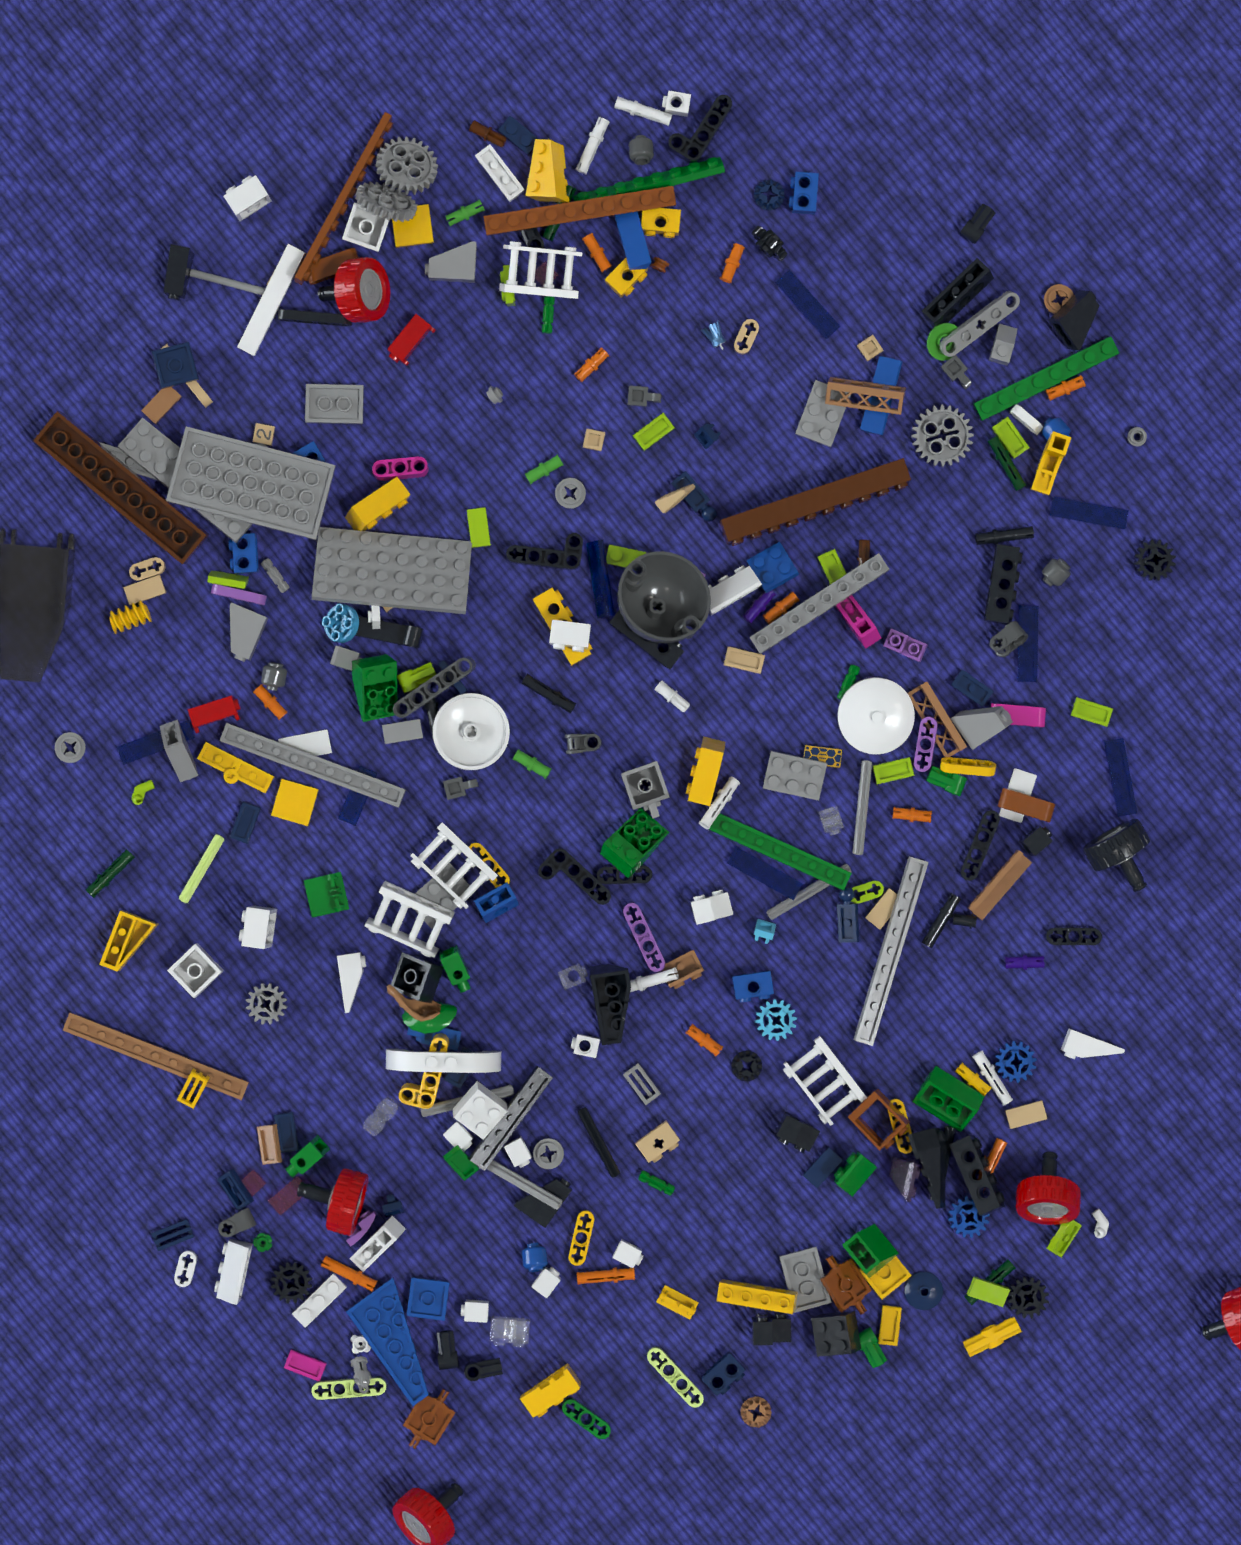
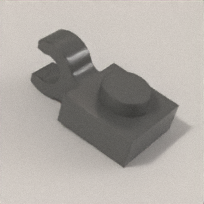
M957 355L941 366L943 372L952 382L958 379L965 390L971 385L972 382L964 374L968 368Z
M629 386L627 405L647 407V401L661 403L662 395L659 393H648V387Z
M458 777L443 781L447 800L466 796V789L479 786L477 779L463 782V778Z

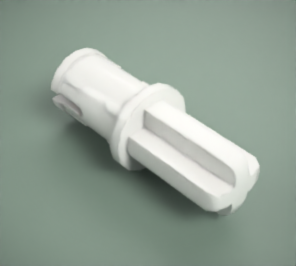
M661 681L654 689L666 698L668 703L671 702L682 712L689 708L690 703L677 693V690L674 691L664 681Z

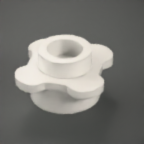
M353 1335L350 1340L353 1343L352 1352L354 1354L370 1351L371 1347L363 1335Z

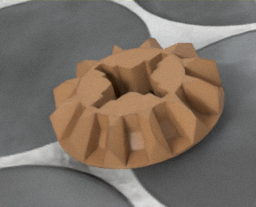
M1056 284L1046 291L1044 305L1049 312L1055 314L1061 308L1059 303L1053 302L1056 299V295L1063 298L1067 297L1062 301L1061 306L1074 295L1069 287Z
M751 1397L743 1403L741 1417L744 1423L750 1427L760 1428L766 1425L771 1418V1407L764 1398ZM759 1405V1412L764 1415H757L753 1420V1413L749 1410H755Z

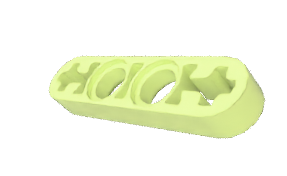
M650 1348L647 1353L649 1363L689 1406L694 1408L701 1406L704 1400L703 1394L661 1348ZM653 1351L654 1353L660 1352L659 1358L662 1361L664 1358L667 1359L660 1368L657 1366L660 1362L657 1359H651ZM666 1365L674 1367L672 1375L664 1374L663 1368ZM679 1379L687 1381L685 1389L677 1388L676 1383ZM691 1386L694 1388L691 1390L693 1395H700L698 1403L696 1401L691 1402L692 1398L689 1393L686 1396L684 1395Z
M371 1377L369 1385H375L376 1381H379L380 1384H383V1387L380 1388V1391H377L375 1387L370 1388V1392L363 1394L355 1392L353 1388L355 1384L354 1378L316 1382L311 1392L313 1397L318 1400L376 1396L385 1392L387 1383L382 1377ZM328 1384L332 1385V1395H328L329 1391H324L322 1395H319V1392H315L319 1385L322 1386V1389H328ZM336 1384L344 1385L345 1392L343 1394L335 1392L334 1387Z

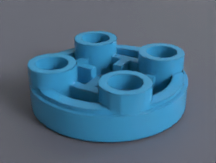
M339 603L330 609L327 616L323 617L322 625L325 627L327 636L332 641L346 643L356 635L359 627V617L353 607Z

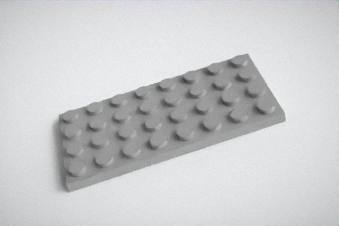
M186 426L166 501L316 540L336 465Z
M320 527L312 600L466 614L472 543L471 541Z

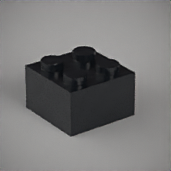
M402 952L391 985L403 995L417 1001L432 1003L444 967L417 955Z
M855 1311L826 1313L811 1318L817 1357L852 1354L861 1350Z

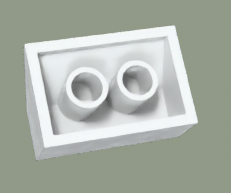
M743 565L734 570L735 575L731 577L726 575L718 580V585L714 587L708 586L711 596L709 610L711 616L761 587L762 583L750 566L745 568Z
M234 1239L224 1243L222 1254L225 1255L224 1262H220L218 1273H221V1278L215 1284L214 1292H217L216 1298L235 1305L240 1302L253 1243Z

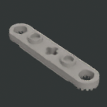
M1006 291L999 298L994 299L952 331L950 335L943 338L940 342L941 344H939L940 352L948 357L955 356L1019 306V296L1012 291ZM1012 296L1014 302H1012L1013 304L1007 306L1006 300L1008 297ZM978 320L982 321L980 328L977 326ZM949 342H953L951 351H946V345Z

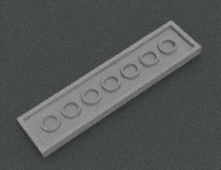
M142 418L122 440L118 448L169 489L180 447ZM194 509L235 543L252 526L251 523Z

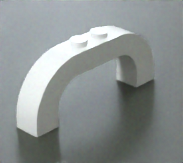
M386 1049V1069L412 1072L501 1071L502 1051L427 1052Z

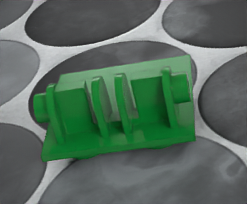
M341 872L304 880L312 918L349 909Z

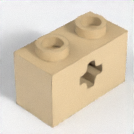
M666 1120L636 1141L635 1144L648 1163L651 1161L655 1163L663 1157L662 1153L667 1149L670 1152L679 1146L677 1142L680 1139ZM655 1139H663L662 1147L654 1146Z

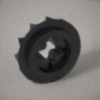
M742 1051L733 1058L732 1071L741 1081H752L760 1075L762 1061L756 1053ZM741 1060L745 1061L746 1063L751 1062L753 1060L750 1066L751 1070L753 1071L752 1073L747 1069L740 1072L743 1068V1062Z

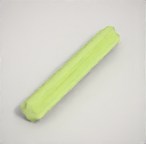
M216 834L179 896V900L188 903L224 842L222 836Z

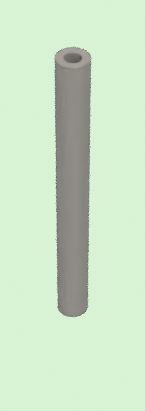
M194 269L190 271L191 277L263 295L266 289Z

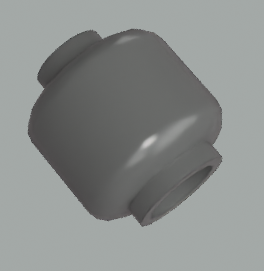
M638 135L629 142V157L635 164L646 165L653 159L654 147L651 139L646 138L644 135Z
M1061 558L1051 559L1042 570L1045 576L1043 580L1049 586L1053 584L1061 586L1070 577L1069 569L1071 567Z
M269 662L268 665L263 667L261 683L267 685L266 689L278 691V687L285 686L287 669L283 667L284 664Z

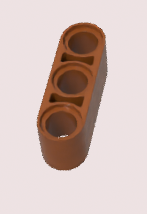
M350 248L319 260L317 265L313 264L310 269L312 274L308 280L309 284L313 285L334 278L339 266L344 261L359 258L356 248Z
M1003 788L997 807L1050 823L1056 804Z

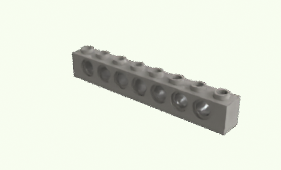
M878 553L749 638L759 653L762 654L890 569Z

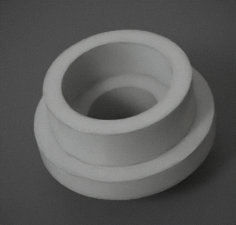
M490 386L486 392L488 398L494 404L501 403L503 401V393L498 387Z
M1135 427L1128 432L1127 439L1131 445L1138 447L1146 442L1147 434L1144 429ZM1134 434H1139L1140 439L1135 440L1133 437Z

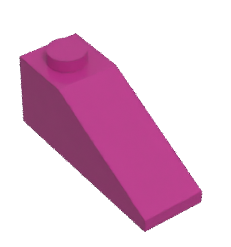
M852 595L836 605V608L865 649L881 639L876 626Z

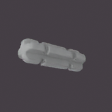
M269 558L262 561V567L264 570H267V574L274 584L278 585L279 591L281 593L286 592L290 587L286 581H283L284 578L277 568L273 567L272 561Z

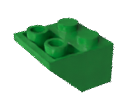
M859 1151L856 1154L852 1152L846 1160L847 1165L844 1168L840 1167L834 1174L835 1183L852 1197L877 1168L874 1163Z
M875 1224L857 1232L842 1244L869 1278L899 1254Z

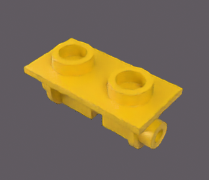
M664 1285L656 1301L689 1320L694 1315L699 1302Z

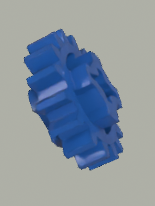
M1012 1041L1011 1046L1005 1043L1004 1050L1002 1048L998 1049L1001 1054L995 1055L999 1061L994 1064L1000 1066L997 1072H1003V1079L1008 1076L1009 1082H1012L1013 1078H1015L1017 1083L1020 1082V1078L1026 1081L1027 1074L1033 1075L1030 1071L1031 1068L1036 1069L1032 1062L1037 1061V1059L1031 1057L1035 1052L1028 1051L1030 1046L1026 1045L1023 1047V1042L1021 1041L1018 1045H1016L1015 1041ZM1018 1049L1024 1051L1027 1057L1020 1056ZM1010 1051L1008 1058L1003 1059L1005 1054ZM1015 1056L1018 1060H1020V1062L1017 1063L1016 1068L1014 1064H1011V1061L1014 1060ZM1024 1065H1027L1025 1071L1021 1073L1022 1067ZM1004 1067H1010L1013 1074L1008 1073Z
M964 1196V1201H962L960 1198H957L958 1204L952 1203L951 1205L954 1209L948 1210L952 1214V1217H948V1221H953L950 1227H956L955 1233L962 1232V1237L964 1238L966 1234L973 1238V1233L979 1236L980 1229L986 1230L983 1225L984 1223L989 1224L985 1217L990 1216V1214L981 1216V1221L977 1219L978 1211L973 1199L969 1200L967 1196ZM966 1204H972L970 1208L962 1207ZM962 1212L967 1214H970L972 1212L971 1216L973 1217L975 1222L969 1219L966 1220V1217ZM957 1213L960 1214V1221H959V1223H957V1221H956V1214H957ZM970 1225L975 1226V1228L973 1229H965L967 1226Z

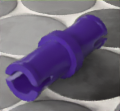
M772 590L768 593L763 591L757 599L752 601L753 604L742 617L752 624L760 612L766 610V605L776 594Z
M1022 955V957H1005V968H1023V970H1027V968H1044V956L1027 957V955Z

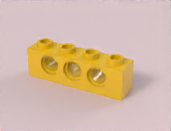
M553 587L533 598L535 605L550 630L552 620L572 622L570 617L573 616L569 607L566 606L564 608L562 605L563 597L559 590L554 591ZM552 604H556L560 608L559 612L555 615L550 614L548 611L549 606ZM589 643L588 649H584V652L572 651V647H565V650L562 651L571 666L590 656V650L593 648Z
M722 1279L719 1282L717 1302L793 1314L796 1309L798 1292Z

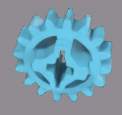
M773 999V1004L766 1001V1007L760 1006L762 1012H756V1015L760 1017V1019L755 1020V1023H760L757 1029H763L762 1036L764 1037L768 1034L769 1040L773 1036H775L776 1041H779V1036L786 1039L787 1032L792 1034L790 1028H796V1025L792 1023L797 1020V1017H792L795 1010L789 1011L790 1004L788 1003L784 1006L783 1000L779 1004L776 999ZM773 1007L781 1008L778 1012H772L769 1010ZM786 1013L789 1017L788 1025L784 1023V1016L786 1015ZM769 1014L775 1017L779 1015V1020L783 1026L777 1023L773 1025L772 1017ZM764 1015L768 1017V1024L766 1025V1027L763 1023ZM774 1028H781L783 1030L778 1033L771 1032Z

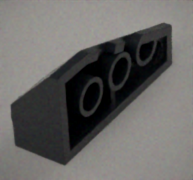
M612 964L590 966V978L602 1045L621 1043L631 991L628 968Z
M931 1128L909 1134L908 1137L916 1159H920L922 1163V1175L930 1182L928 1183V1189L936 1209L945 1208V1134L940 1128Z

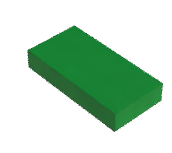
M459 1145L443 1156L444 1160L464 1181L479 1170L478 1166L468 1159L469 1156Z

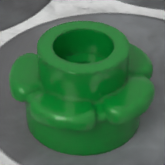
M259 1233L257 1238L254 1239L253 1244L259 1252L268 1251L272 1247V1238L268 1234Z

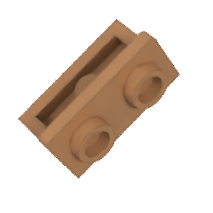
M694 950L667 962L663 970L666 971L674 967L677 969L678 973L674 974H679V979L667 982L669 987H674V989L685 985L684 981L689 978L693 981L701 977V972L704 971Z

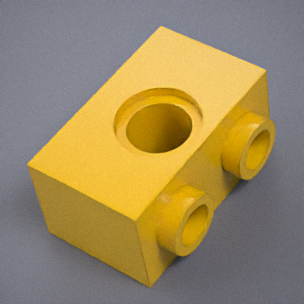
M658 208L642 211L641 226L644 235L653 237L656 234H663L665 238L679 236L681 210ZM657 219H664L666 225L658 227L655 221Z
M625 258L606 277L605 283L621 298L624 295L628 296L635 289L633 287L637 281L641 283L648 276L646 273L648 268L629 270L627 259ZM625 272L633 274V278L630 281L622 278Z

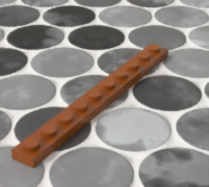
M385 112L299 267L294 277L296 283L302 285L304 280H309L312 274L310 269L313 264L317 265L319 262L321 249L327 247L331 231L335 232L339 225L338 218L347 211L349 198H354L358 182H362L366 176V167L372 165L376 149L380 150L385 139H383V136L392 129L394 124L392 122V115Z
M674 186L484 216L486 235L676 206Z

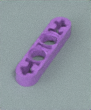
M635 903L627 904L623 909V913L648 967L656 973L663 971L666 964L641 909ZM629 908L637 909L635 915L637 919L641 917L642 920L631 924V921H634L631 915H627ZM638 924H643L646 927L645 932L641 935L635 932V927ZM646 941H651L654 944V948L650 952H646L643 949V944ZM656 951L658 952L655 955L656 959L662 961L658 969L655 966L652 967L654 963L652 957L647 958V956L653 955Z

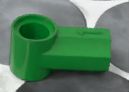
M932 766L926 781L944 788L949 793L961 796L967 778L955 773L943 772L939 768Z
M871 1327L859 1332L861 1351H864L870 1365L875 1368L884 1364L887 1359L878 1345V1340Z

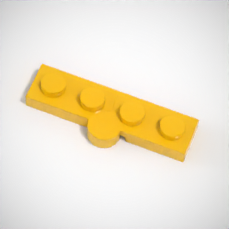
M205 742L197 758L224 772L223 777L227 783L234 784L239 780L265 794L275 777Z

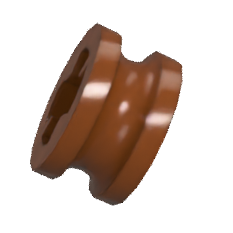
M654 257V263H651L650 266L659 272L666 273L665 268L669 267L670 264L658 257Z

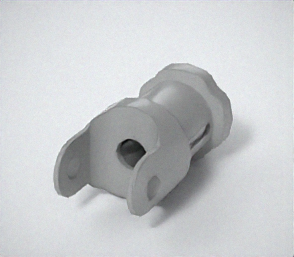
M359 1356L352 1359L350 1363L354 1368V1381L358 1385L359 1391L365 1394L369 1391L368 1385L371 1374L367 1370V1358Z

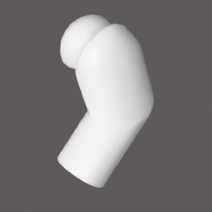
M1098 1208L1092 1212L1093 1217L1097 1221L1094 1235L1097 1238H1103L1107 1234L1109 1221Z

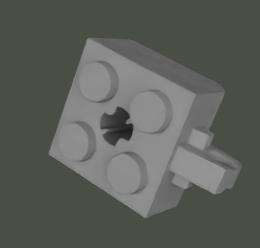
M655 761L621 773L633 810L644 807L645 811L650 810L652 819L660 817L657 807L661 806V800L670 797L658 762ZM643 780H647L646 783L649 781L651 784L648 787V791L640 789Z

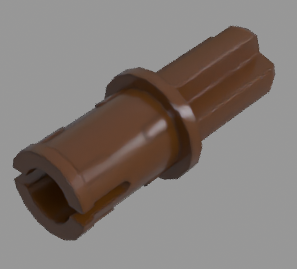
M476 120L470 126L469 131L484 138V141L488 140L500 147H503L507 141L505 136L492 130V127L488 128Z
M859 540L858 566L870 559V540Z

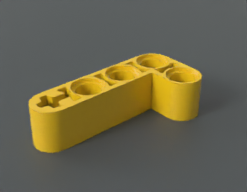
M443 1033L436 1034L432 1039L429 1052H438L436 1051L438 1041H442L440 1052H447L449 1047L448 1036ZM424 1072L421 1085L413 1083L404 1084L399 1092V1100L407 1105L423 1109L431 1108L437 1096L442 1072ZM429 1076L434 1077L436 1082L430 1084L426 1078ZM410 1090L413 1096L406 1097L403 1091ZM429 1095L432 1100L426 1102L422 1099V1096Z

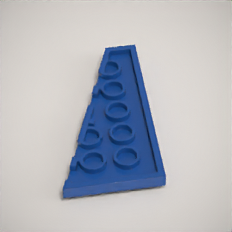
M393 1277L346 1312L411 1405L414 1406L427 1397L429 1392Z

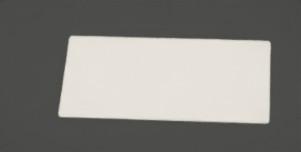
M328 730L278 739L279 743L314 756L332 753Z
M1014 768L1008 789L1031 796L1037 775ZM1001 808L999 814L1001 817L1022 823L1024 817L1023 814Z

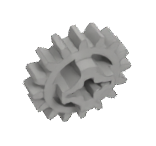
M262 983L261 989L255 986V993H248L251 999H246V1002L250 1003L246 1009H251L252 1011L249 1017L255 1015L254 1021L257 1022L261 1019V1024L263 1025L266 1020H268L269 1024H272V1019L279 1021L278 1015L284 1016L285 1013L282 1009H287L288 1007L283 1005V1002L287 1001V998H282L285 992L279 993V986L273 989L272 983H269L268 987H265V984ZM263 991L273 992L274 995L268 996ZM257 996L259 1000L258 1006L254 1007V1000ZM263 999L271 1001L269 1004L270 1009L262 1006L264 1004ZM279 1000V1008L276 1011L275 1002ZM262 1011L267 1012L270 1016H262L259 1013Z

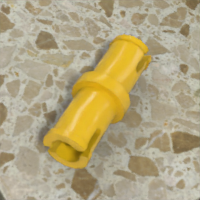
M963 1062L955 1070V1073L968 1082V1086H973L982 1095L985 1096L992 1087L979 1078L978 1073L975 1074L965 1066Z

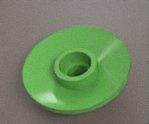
M941 323L931 330L927 338V349L933 358L941 361L952 358L940 352L939 344H941V338L950 335L952 331L958 328L951 323ZM949 342L946 345V351H951L953 342Z

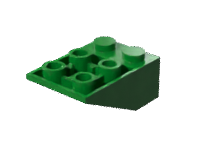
M387 654L352 661V679L362 721L366 722L395 716L393 707L397 702V661Z
M640 808L603 843L600 854L629 878L669 834V831Z

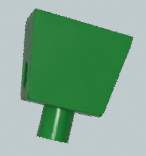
M456 945L439 952L440 960L452 986L457 984L460 993L471 988L468 983L470 974L458 946ZM457 970L461 971V973L455 974L454 972Z
M317 1135L289 1160L291 1164L286 1168L287 1173L292 1177L298 1173L303 1175L330 1148Z

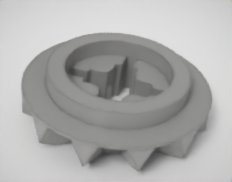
M575 478L562 480L555 490L556 500L565 508L574 509L580 506L586 496L584 485ZM565 487L569 490L577 488L574 492L576 500L572 497L564 499L567 495Z
M72 732L64 733L56 740L55 753L63 762L75 763L83 757L86 744L78 734ZM77 742L74 746L76 754L71 751L66 752L68 748L66 743L73 744Z
M549 1138L543 1139L534 1147L533 1157L536 1164L541 1168L553 1169L562 1162L564 1150L558 1141ZM546 1146H548L550 1151H557L551 1155V1162L547 1156H540L546 1152Z

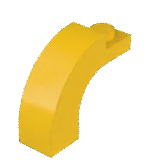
M1054 431L1051 433L1040 458L1031 490L1050 495L1057 471L1063 457L1066 455L1071 437Z

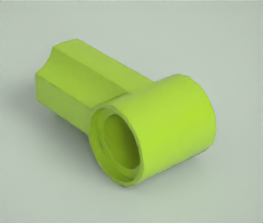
M430 662L414 670L411 669L397 675V679L405 694L415 690L419 685L434 677L436 672Z

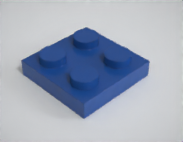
M780 542L747 560L748 565L762 583L761 586L765 593L799 575Z
M412 1277L407 1316L445 1321L450 1282Z

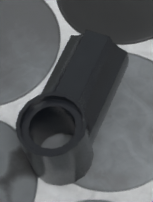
M982 204L972 219L968 220L960 234L976 244L984 233L985 227L995 215L993 209Z
M537 228L520 230L527 247H530L533 242H539L541 248H545L544 241Z
M453 1330L437 1332L439 1370L459 1368Z
M500 1357L467 1363L464 1367L465 1377L470 1381H477L481 1378L502 1375ZM470 1367L478 1369V1373L475 1376H470L467 1373Z

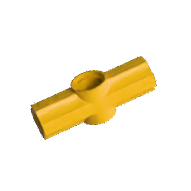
M1013 1316L997 1325L993 1324L982 1329L979 1334L962 1341L969 1357H972L986 1349H993L1004 1343V1340L1022 1331Z

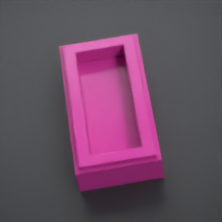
M291 1349L284 1368L320 1382L327 1363Z

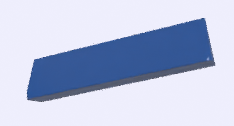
M638 212L614 215L629 270L647 269L651 264V258Z
M880 356L872 383L896 386L902 361ZM877 396L868 398V402L871 405L876 406L881 403ZM892 398L886 402L889 407H891ZM865 410L860 429L866 433L883 435L889 413Z

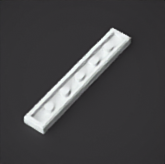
M290 244L287 245L237 346L238 348L253 356L256 355L306 254L305 252Z

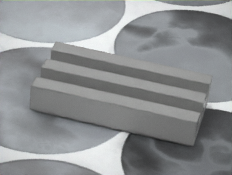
M639 1063L623 1074L645 1105L661 1094ZM636 1069L640 1071V1073L643 1075V1077L655 1091L654 1095H652V1093L649 1091V1089L637 1075V1073L635 1072ZM632 1073V1075L635 1077V1079L638 1081V1083L641 1085V1087L644 1089V1091L650 1098L646 1100V1098L640 1092L638 1087L629 1077V1074Z

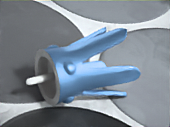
M717 320V324L709 325L711 333L706 328L701 329V331L711 341L713 348L720 346L723 350L721 344L726 342V339L722 335L719 321Z

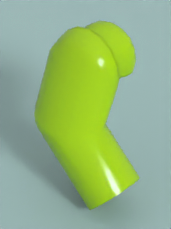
M152 780L135 786L131 796L135 805L142 804L146 792L155 789Z

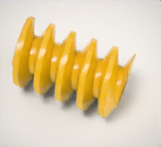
M141 600L139 601V607L132 603V609L125 605L124 612L117 608L116 615L112 610L110 611L109 619L115 634H117V628L120 632H124V626L130 630L132 624L138 627L139 621L143 625L146 624V618L149 622H152L149 609Z

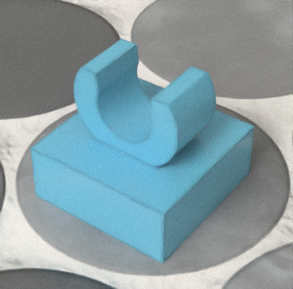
M757 919L754 931L755 941H758L759 937L766 938L765 944H768L769 940L773 939L776 924Z

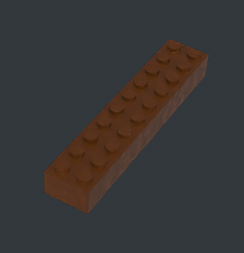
M57 411L33 440L182 565L187 563L209 536V533L174 504L167 502L163 495L61 411Z
M902 458L724 518L720 521V525L727 545L732 544V546L742 544L743 539L750 537V540L761 537L763 532L768 531V534L779 531L781 526L786 525L789 528L797 525L799 520L804 519L807 522L815 519L817 514L822 513L823 516L831 514L837 507H840L841 510L851 507L855 501H859L860 504L869 501L873 495L877 494V497L887 495L891 489L895 488V491L907 488L906 486H908L911 478L905 460Z

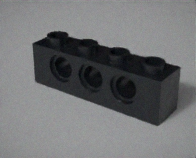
M976 258L922 310L925 319L933 327L941 323H948L994 279L990 269Z
M995 545L984 621L1008 624L1009 620L1012 621L1014 609H1011V604L1015 602L1017 591L1014 590V584L1018 583L1020 572L1017 571V565L1021 564L1023 555L1020 552V547ZM1003 561L1011 563L1012 568L1010 571H1005L1002 568ZM1004 579L1008 582L1009 587L1007 590L999 587L1000 580ZM997 599L1005 600L1006 606L1004 609L996 606Z
M620 609L609 622L610 625L669 670L684 653L682 650L683 646L679 642L666 643L669 647L668 651L665 653L659 652L657 649L659 643L645 641L628 628L620 613Z
M969 1135L949 1144L979 1216H986L1005 1207L1004 1195L1001 1191H998L996 1186L997 1179L989 1170L988 1166H990L986 1155L983 1156L981 1151L982 1144L979 1138ZM970 1152H973L975 1155L973 1162L968 1160ZM977 1170L982 1171V1178L980 1180L975 1176ZM986 1187L990 1190V1195L987 1198L983 1195V1190Z

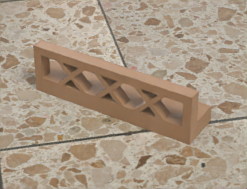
M830 377L827 384L825 404L901 415L906 387ZM831 390L839 391L843 397L839 400L830 399ZM852 393H857L862 400L858 403H853L848 396ZM871 396H877L881 403L874 406L867 399ZM891 398L899 399L898 409L890 408L886 402Z
M928 682L907 693L921 720L925 718V707L933 708L935 711L934 718L936 719L938 716L941 721H937L938 724L944 726V736L936 735L935 741L944 757H951L967 747ZM922 690L925 695L924 703L916 702L912 694ZM928 722L924 723L928 731L930 732V724ZM945 739L953 741L956 749L948 754L943 747Z
M1016 850L967 908L980 920H983L1032 862L1020 850Z

